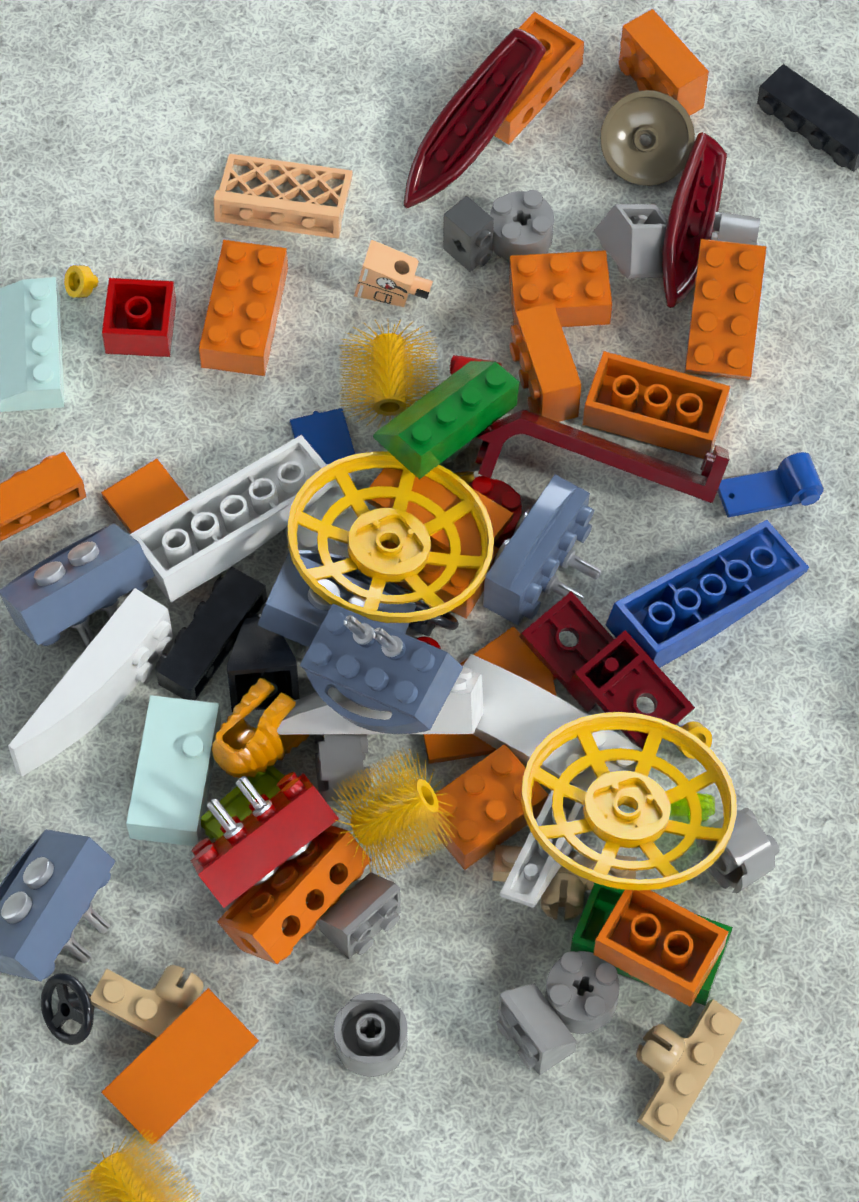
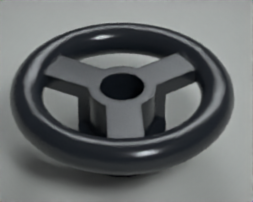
M404 591L406 594L413 593L410 591ZM423 600L414 602L417 605L415 611L430 609ZM447 612L429 620L411 622L408 626L423 635L430 636L434 625L448 630H455L458 628L459 622L451 613Z
M66 973L55 974L47 980L41 994V1010L44 1021L51 1033L65 1044L76 1045L83 1042L89 1036L93 1026L95 1007L90 999L91 994L85 989L83 984L75 977ZM67 986H69L74 992L69 993ZM56 988L59 1003L58 1012L54 1016L52 994ZM73 1019L81 1024V1028L77 1033L70 1034L61 1028L67 1020Z

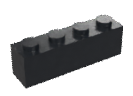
M782 64L760 85L757 104L761 110L767 115L777 117L789 131L798 132L808 139L813 148L817 150L822 149L829 154L837 165L847 167L855 172L859 168V116L788 66Z
M232 566L225 576L220 575L213 585L212 594L206 602L201 601L195 609L192 622L187 628L183 627L178 632L174 641L175 645L169 654L164 653L158 660L155 667L158 685L182 699L196 700L234 647L244 619L257 614L267 601L266 585Z

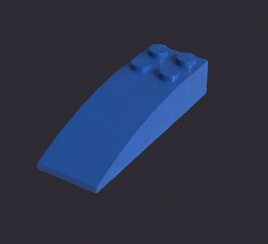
M765 520L616 601L605 626L615 637L626 630L655 664L661 668L713 638L771 599L805 574L809 566L771 523Z

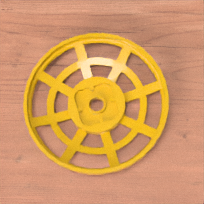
M388 451L359 453L338 459L321 468L298 491L290 508L288 519V548L292 561L302 579L329 604L338 605L378 622L411 623L424 621L446 614L463 604L476 592L485 579L491 564L494 546L493 528L487 509L479 496L463 479L441 465L435 467L425 476L440 483L461 500L460 503L446 512L431 499L412 491L415 475ZM372 468L403 470L398 487L376 486L360 490L356 489L348 473ZM336 479L344 497L340 498L328 509L322 521L304 513L303 510L313 495L327 483ZM375 498L395 499L393 508H378L371 511L364 500ZM408 502H413L425 508L435 518L423 524L418 518L406 512ZM351 506L358 518L351 526L350 531L333 526L332 523L338 515ZM469 512L475 519L480 532L481 556L460 555V537L454 522ZM298 524L318 533L317 547L323 566L306 569L298 550ZM444 529L449 541L450 554L431 552L430 536ZM330 538L347 544L350 558L333 563L328 551L327 539ZM388 541L395 543L398 547L387 549L380 543ZM426 564L446 567L441 576L429 586L417 575ZM457 568L478 569L469 586L450 601L445 603L435 594L450 581ZM358 569L364 575L372 578L369 591L353 584L342 574ZM332 577L336 583L347 591L366 599L364 607L351 604L334 595L317 580ZM405 581L414 591L413 593L403 595L383 594L386 582ZM423 600L430 607L427 610L409 613L377 611L379 603L404 604Z
M598 713L581 717L562 725L550 733L536 747L527 762L522 780L521 803L524 817L532 835L543 850L558 864L572 873L596 884L616 889L637 891L662 889L681 884L698 876L712 866L724 852L732 836L737 815L736 794L732 780L725 766L715 753L700 739L683 728L659 718L637 713ZM600 730H629L646 733L648 736L642 751L623 748L599 751L592 733ZM578 737L585 756L570 764L559 779L540 768L554 750ZM665 739L687 751L707 771L688 780L675 766L656 756L661 740ZM629 760L638 764L634 772H610L605 762ZM588 767L592 768L597 777L589 786L587 792L570 785V782ZM651 767L668 776L677 786L664 791L656 781L648 777ZM534 780L554 791L552 811L555 825H537L531 805ZM713 783L716 784L723 803L724 822L722 828L700 826L702 808L696 792ZM563 797L584 805V819L566 822L563 812ZM686 798L690 810V824L669 820L670 804ZM626 805L634 808L635 812L624 813L618 807ZM592 831L598 838L606 842L602 853L599 854L593 851L575 835ZM664 832L684 837L674 849L664 855L654 843ZM564 837L575 850L588 859L597 862L594 870L584 867L564 855L548 839ZM695 839L717 841L712 852L696 866L679 873L671 865V862L682 856L693 845ZM620 847H640L648 860L623 861L615 858ZM611 868L631 871L656 868L663 877L638 880L618 878L608 874Z

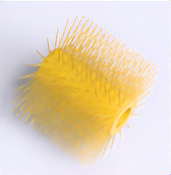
M388 323V333L384 334L383 330L380 335L368 327L376 337L371 336L374 338L372 340L365 334L363 335L366 337L364 339L371 342L360 340L357 341L359 344L339 345L364 347L363 349L351 350L354 351L351 353L358 354L359 356L343 353V355H351L352 357H339L352 358L340 360L343 362L353 361L344 364L354 363L351 365V369L339 370H352L342 373L356 374L353 377L340 378L352 379L340 382H352L344 385L355 386L353 389L347 390L352 392L340 394H352L353 392L360 394V396L348 395L344 397L357 399L348 401L350 403L356 402L353 404L360 406L359 409H353L355 411L371 408L365 411L367 413L364 416L377 413L370 422L379 414L383 415L382 420L384 416L385 418L389 416L391 421V416H397L414 404V401L419 400L413 397H423L425 395L419 393L427 394L430 392L427 390L434 389L425 387L435 386L425 385L428 383H438L427 381L439 379H426L437 376L424 375L435 374H425L428 371H438L426 369L439 367L422 366L434 365L424 363L437 362H424V360H429V358L425 357H431V355H418L420 353H433L423 351H430L423 348L431 347H422L433 344L418 343L419 340L417 339L419 338L407 341L413 338L411 336L414 333L405 339L401 336L410 325L400 332L399 335L395 334L398 325L395 331L393 328V332L389 333ZM365 350V351H367V352L358 353V352H355V351ZM341 386V387H342V388H352L353 386H348V387H343V386ZM341 398V399H342V400H352L353 398H347V399Z
M396 757L395 762L393 758L391 759L394 764L393 769L390 761L388 762L392 770L391 774L387 767L388 764L384 763L390 779L386 776L384 767L382 769L381 765L379 766L382 770L381 775L378 768L376 769L377 774L380 776L379 780L376 774H374L376 771L373 772L372 770L371 775L370 773L368 774L372 780L371 782L374 784V788L368 782L367 777H365V781L369 784L370 789L368 785L367 787L365 786L364 780H362L364 777L359 778V781L361 780L365 786L366 793L362 789L361 782L359 784L358 779L356 780L360 786L358 790L355 783H353V787L358 793L356 796L353 792L354 799L349 794L350 792H348L346 786L344 787L351 802L346 798L347 802L343 801L341 803L349 809L352 815L348 812L346 814L351 819L343 815L351 823H341L351 825L352 830L346 832L353 831L352 835L355 834V837L350 842L355 838L358 839L359 843L356 847V852L359 844H363L364 859V846H366L365 855L367 851L369 866L368 847L372 854V866L373 861L375 864L374 851L379 867L381 864L378 854L382 859V865L384 862L382 853L384 858L386 857L389 867L393 862L396 867L395 856L398 863L402 859L403 861H406V858L407 860L409 859L407 856L408 852L410 857L412 856L409 850L410 846L412 847L413 845L412 841L419 853H421L419 850L421 847L423 852H425L419 836L421 841L423 840L425 843V849L429 847L424 840L426 838L428 842L432 841L433 838L435 845H437L436 839L431 832L433 831L437 836L435 827L440 832L444 842L446 841L438 824L446 835L448 833L443 828V823L439 821L442 818L437 812L451 825L453 824L441 813L442 811L438 810V807L442 809L438 806V803H446L438 801L436 797L444 794L436 795L429 785L432 775L429 783L426 782V760L424 780L422 779L423 772L421 775L420 764L421 778H419L416 769V759L415 763L413 760L414 766L412 769L409 758H407L410 770L406 765L405 759L406 772L404 766L402 767L400 761H398L399 758L397 759ZM396 761L399 763L402 773L397 768V764L395 765ZM394 767L397 769L398 775L395 773ZM372 774L376 778L378 785L374 783ZM382 774L385 776L386 782L384 781L383 777H381ZM437 836V839H438V842H439V845H440V843H441L440 841H441V840H440V838ZM402 843L405 845L406 850H408L407 852L403 849ZM400 847H401V849L403 850L404 857H403V856L401 855V853H400V851H401V850L399 849ZM386 851H387L388 854L390 855L391 860H393V861H392V864H391V862L388 860Z
M138 1136L126 1148L124 1146L120 1152L117 1150L116 1153L112 1154V1148L110 1156L105 1158L103 1155L104 1160L99 1164L93 1163L97 1165L93 1170L81 1171L92 1172L79 1178L82 1179L90 1176L79 1182L78 1184H83L74 1189L76 1190L74 1191L75 1193L81 1190L76 1195L80 1194L79 1198L85 1195L77 1202H82L84 1198L86 1199L83 1202H182L192 1192L190 1191L187 1194L188 1191H186L180 1197L178 1196L183 1191L177 1190L172 1194L178 1187L173 1190L169 1187L176 1183L177 1180H174L167 1187L165 1183L176 1173L172 1171L167 1176H164L166 1173L160 1176V1174L166 1171L163 1168L170 1163L168 1162L159 1169L164 1164L163 1162L166 1157L155 1165L162 1157H155L158 1154L157 1152L150 1157L149 1155L156 1151L153 1148L147 1153L152 1152L142 1159L147 1154L145 1152L147 1149L141 1153L139 1149L150 1140H146L141 1146L136 1148L144 1141L142 1139L134 1146L138 1142L136 1141ZM172 1174L167 1180L162 1182L165 1178Z

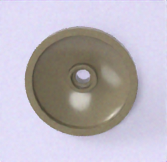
M651 90L631 93L616 102L604 118L600 132L601 150L608 166L623 180L640 186L659 185L678 175L685 168L695 142L694 127L685 108L673 97ZM641 135L649 136L651 142L648 146H643L640 143Z

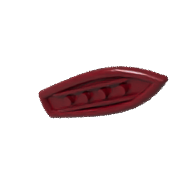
M514 28L479 65L440 112L422 140L412 162L405 189V208H410L424 202L448 187L468 169L491 141L546 52L543 44L534 35Z
M703 132L697 135L673 199L665 230L662 270L666 304L669 308L675 307L684 300L695 287L701 239L711 240L712 232H715L713 230L715 214L719 212L727 153L714 138Z

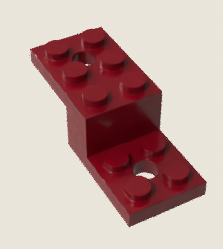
M572 591L527 627L519 636L587 713L598 705L605 713H637L659 718L677 725L695 709L694 705L626 630L614 639ZM564 631L573 633L577 639V644L573 647L564 646L560 642L559 634ZM640 697L651 699L654 704V711L652 713L641 712L637 707V699ZM621 730L633 744L643 750L648 734L638 731Z

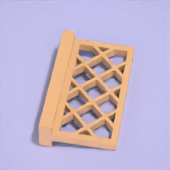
M229 154L220 188L216 190L214 196L215 222L339 239L353 171ZM234 165L247 166L251 171L238 176L233 168ZM269 170H277L281 175L269 180L264 173ZM305 174L309 175L312 180L300 184L295 177ZM256 177L263 183L253 189H250L246 182ZM332 178L344 180L343 184L333 189L326 182ZM288 182L293 189L282 194L277 189V186ZM239 186V188L244 193L240 194L227 191ZM319 186L325 193L313 198L307 191ZM267 191H270L275 196V198L262 197L259 195ZM301 195L306 202L290 201V199ZM331 199L337 207L320 204Z

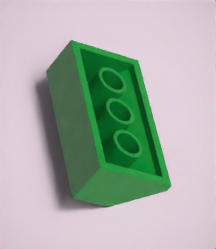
M470 361L373 434V438L420 480L517 406L519 381L496 361Z

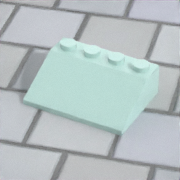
M56 277L24 279L0 288V412L64 407L60 295Z

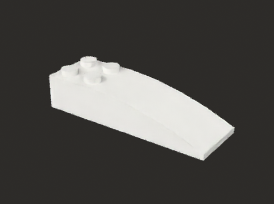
M300 435L136 530L130 536L140 543L155 574L152 579L167 599L172 602L227 570L286 528L290 508L298 491L311 476L327 465L304 437ZM336 479L317 491L306 504L303 512L324 495L337 482Z
M136 588L133 589L8 745L17 774L24 776L75 743L110 714L139 681L145 682L153 670L152 664L159 655L162 656L164 653H168L174 642L168 608Z
M471 654L463 665V668L471 669L472 673H481L483 715L473 735L495 749L506 744L525 768L536 747L550 733L566 723L589 716L539 686ZM600 730L592 733L599 751L617 748L642 751L641 748L613 730ZM578 737L554 750L540 768L559 779L570 764L585 756ZM630 760L605 762L610 772H634L638 764ZM588 767L580 772L570 782V785L588 790L597 777L592 768Z
M463 668L431 730L412 734H473L483 715L481 673H472L471 669ZM334 687L328 690V695L337 704L352 713L388 720L392 716L390 712L377 711L360 706ZM317 692L295 700V707L283 719L277 729L279 735L387 734L370 731L347 721L329 707Z

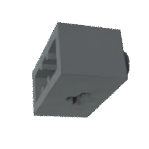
M465 196L444 213L443 249L469 272L478 265L480 267L484 266L493 255L494 218L468 196Z

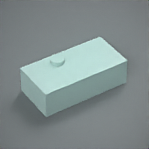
M150 695L126 822L130 839L195 846L200 842L203 829L201 827V816L206 811L215 760L212 755V744L215 741V734L220 731L222 720L219 703Z

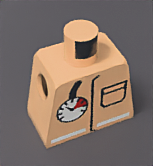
M371 240L354 296L405 307L408 294L427 299L433 281L415 275L419 263L416 258Z

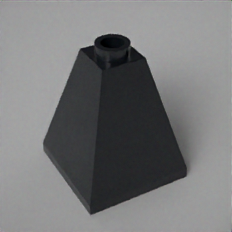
M255 614L250 618L244 619L227 663L232 712L234 707L241 702L243 696L249 692L251 686L255 685L260 678L269 681L275 689L254 710L267 709L280 693L290 696L293 700L300 699L296 658L284 636L258 626L261 614Z

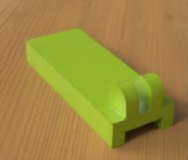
M267 766L265 772H257L255 778L247 777V779L260 795L266 794L271 799L281 791L277 783L285 775L274 766ZM242 781L241 783L244 785V787L248 790V792L251 794V796H252L254 799H256V798L254 797V795L250 792V790L247 788V786L244 784V782ZM238 786L219 801L231 818L237 816L242 821L252 813L248 807L250 805L249 800ZM214 805V807H215L216 810L219 812V814L223 817V819H224L225 821H227V820L224 818V816L221 814V812L217 809V807ZM210 810L201 816V827L205 829V834L210 839L215 838L216 841L224 835L220 830L222 825Z

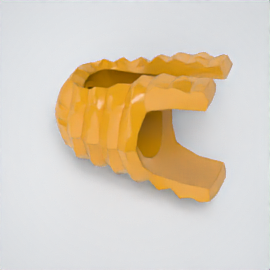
M260 678L255 685L251 686L241 702L234 707L233 714L228 716L227 722L221 724L220 731L215 734V741L212 744V755L218 766L232 777L241 778L246 776L255 778L257 772H265L267 766H274L276 760H283L285 755L290 753L292 747H298L302 741H305L310 736L309 734H278L277 729L296 705V701L284 693H280L263 712L258 721L257 729L250 726L244 720L275 689L269 681Z

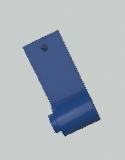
M799 452L782 460L777 470L723 479L717 492L727 518L799 503L804 506L811 505L820 499V495L824 492V487L810 454Z

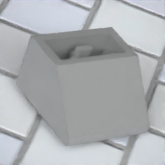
M615 204L593 231L600 240L602 248L611 255L617 264L619 272L627 279L663 278V245L667 219L656 204Z
M370 872L318 919L319 930L348 959L355 953L358 955L364 954L374 943L373 937L382 929L385 932L389 931L399 921V914L401 913L400 887L396 883Z
M535 983L506 990L500 994L497 1026L507 1040L513 1038L520 1048L517 1053L528 1069L534 1067L540 1076L575 1052L576 1039Z

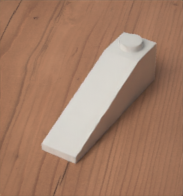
M551 790L536 820L538 826L556 824L552 811L553 790ZM563 797V812L566 822L584 819V805ZM531 832L500 892V897L534 908L562 865L558 864L543 850ZM581 834L575 836L579 839ZM564 837L548 839L567 857L573 849Z

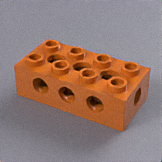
M535 11L518 29L534 35L543 44L546 52L508 116L494 135L508 145L583 65L584 41Z
M332 825L311 840V844L304 852L280 864L277 871L268 880L245 891L219 918L217 923L239 949L266 961L278 964L291 954L293 947L305 934L314 929L317 920L328 908L334 906L339 901L340 895L352 882L361 877L365 867L369 864L367 853L365 855L364 851L365 859L363 858V848L360 845L356 852L358 842L356 839L350 842L354 837L350 832H346L348 830Z

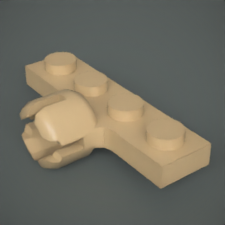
M496 845L493 881L506 882L523 847ZM571 851L568 855L569 858L591 870H594L597 862L588 859L579 852ZM617 855L615 858L623 861H637V857ZM561 866L541 897V909L547 916L557 920L558 906L565 907L564 921L574 919L582 913L584 893L586 890H592L594 882L582 878ZM611 868L608 874L618 878L636 879V871Z
M170 965L164 970L157 985L152 990L144 989L106 969L90 999L93 1006L156 1039L200 996L204 986L203 981L191 972L183 988L177 987L184 975L185 968L176 965Z
M712 999L707 1002L686 1038L679 1036L664 1024L653 1026L643 1037L646 1044L644 1046L639 1044L636 1057L638 1061L657 1073L660 1080L658 1087L637 1122L664 1141H672L738 1029L742 1019Z

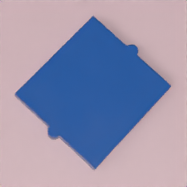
M342 408L321 413L314 411L312 415L290 419L294 439L302 435L326 464L355 454Z

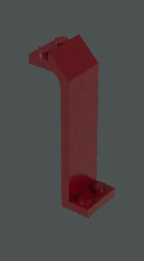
M522 409L494 422L477 436L478 439L483 440L475 463L481 465L478 474L491 479L502 446L506 440L514 435L525 434L713 504L730 459L728 449L715 445L713 453L706 452L700 470L702 471L700 475Z

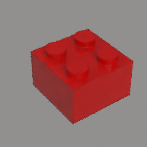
M109 278L102 328L106 354L170 357L177 303L174 281Z

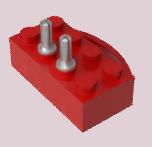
M294 772L284 776L277 783L281 791L271 799L266 794L260 795L246 776L241 777V780L256 798L254 799L238 779L236 785L249 800L250 805L248 807L252 811L242 821L237 816L231 818L216 798L211 801L227 821L223 819L211 802L207 804L209 810L222 825L220 830L224 835L214 843L209 838H205L196 844L191 850L195 857L190 861L198 876L223 908L252 886H257L268 880L277 871L280 864L304 852L311 844V840L335 823V820L339 819L304 773L299 777Z

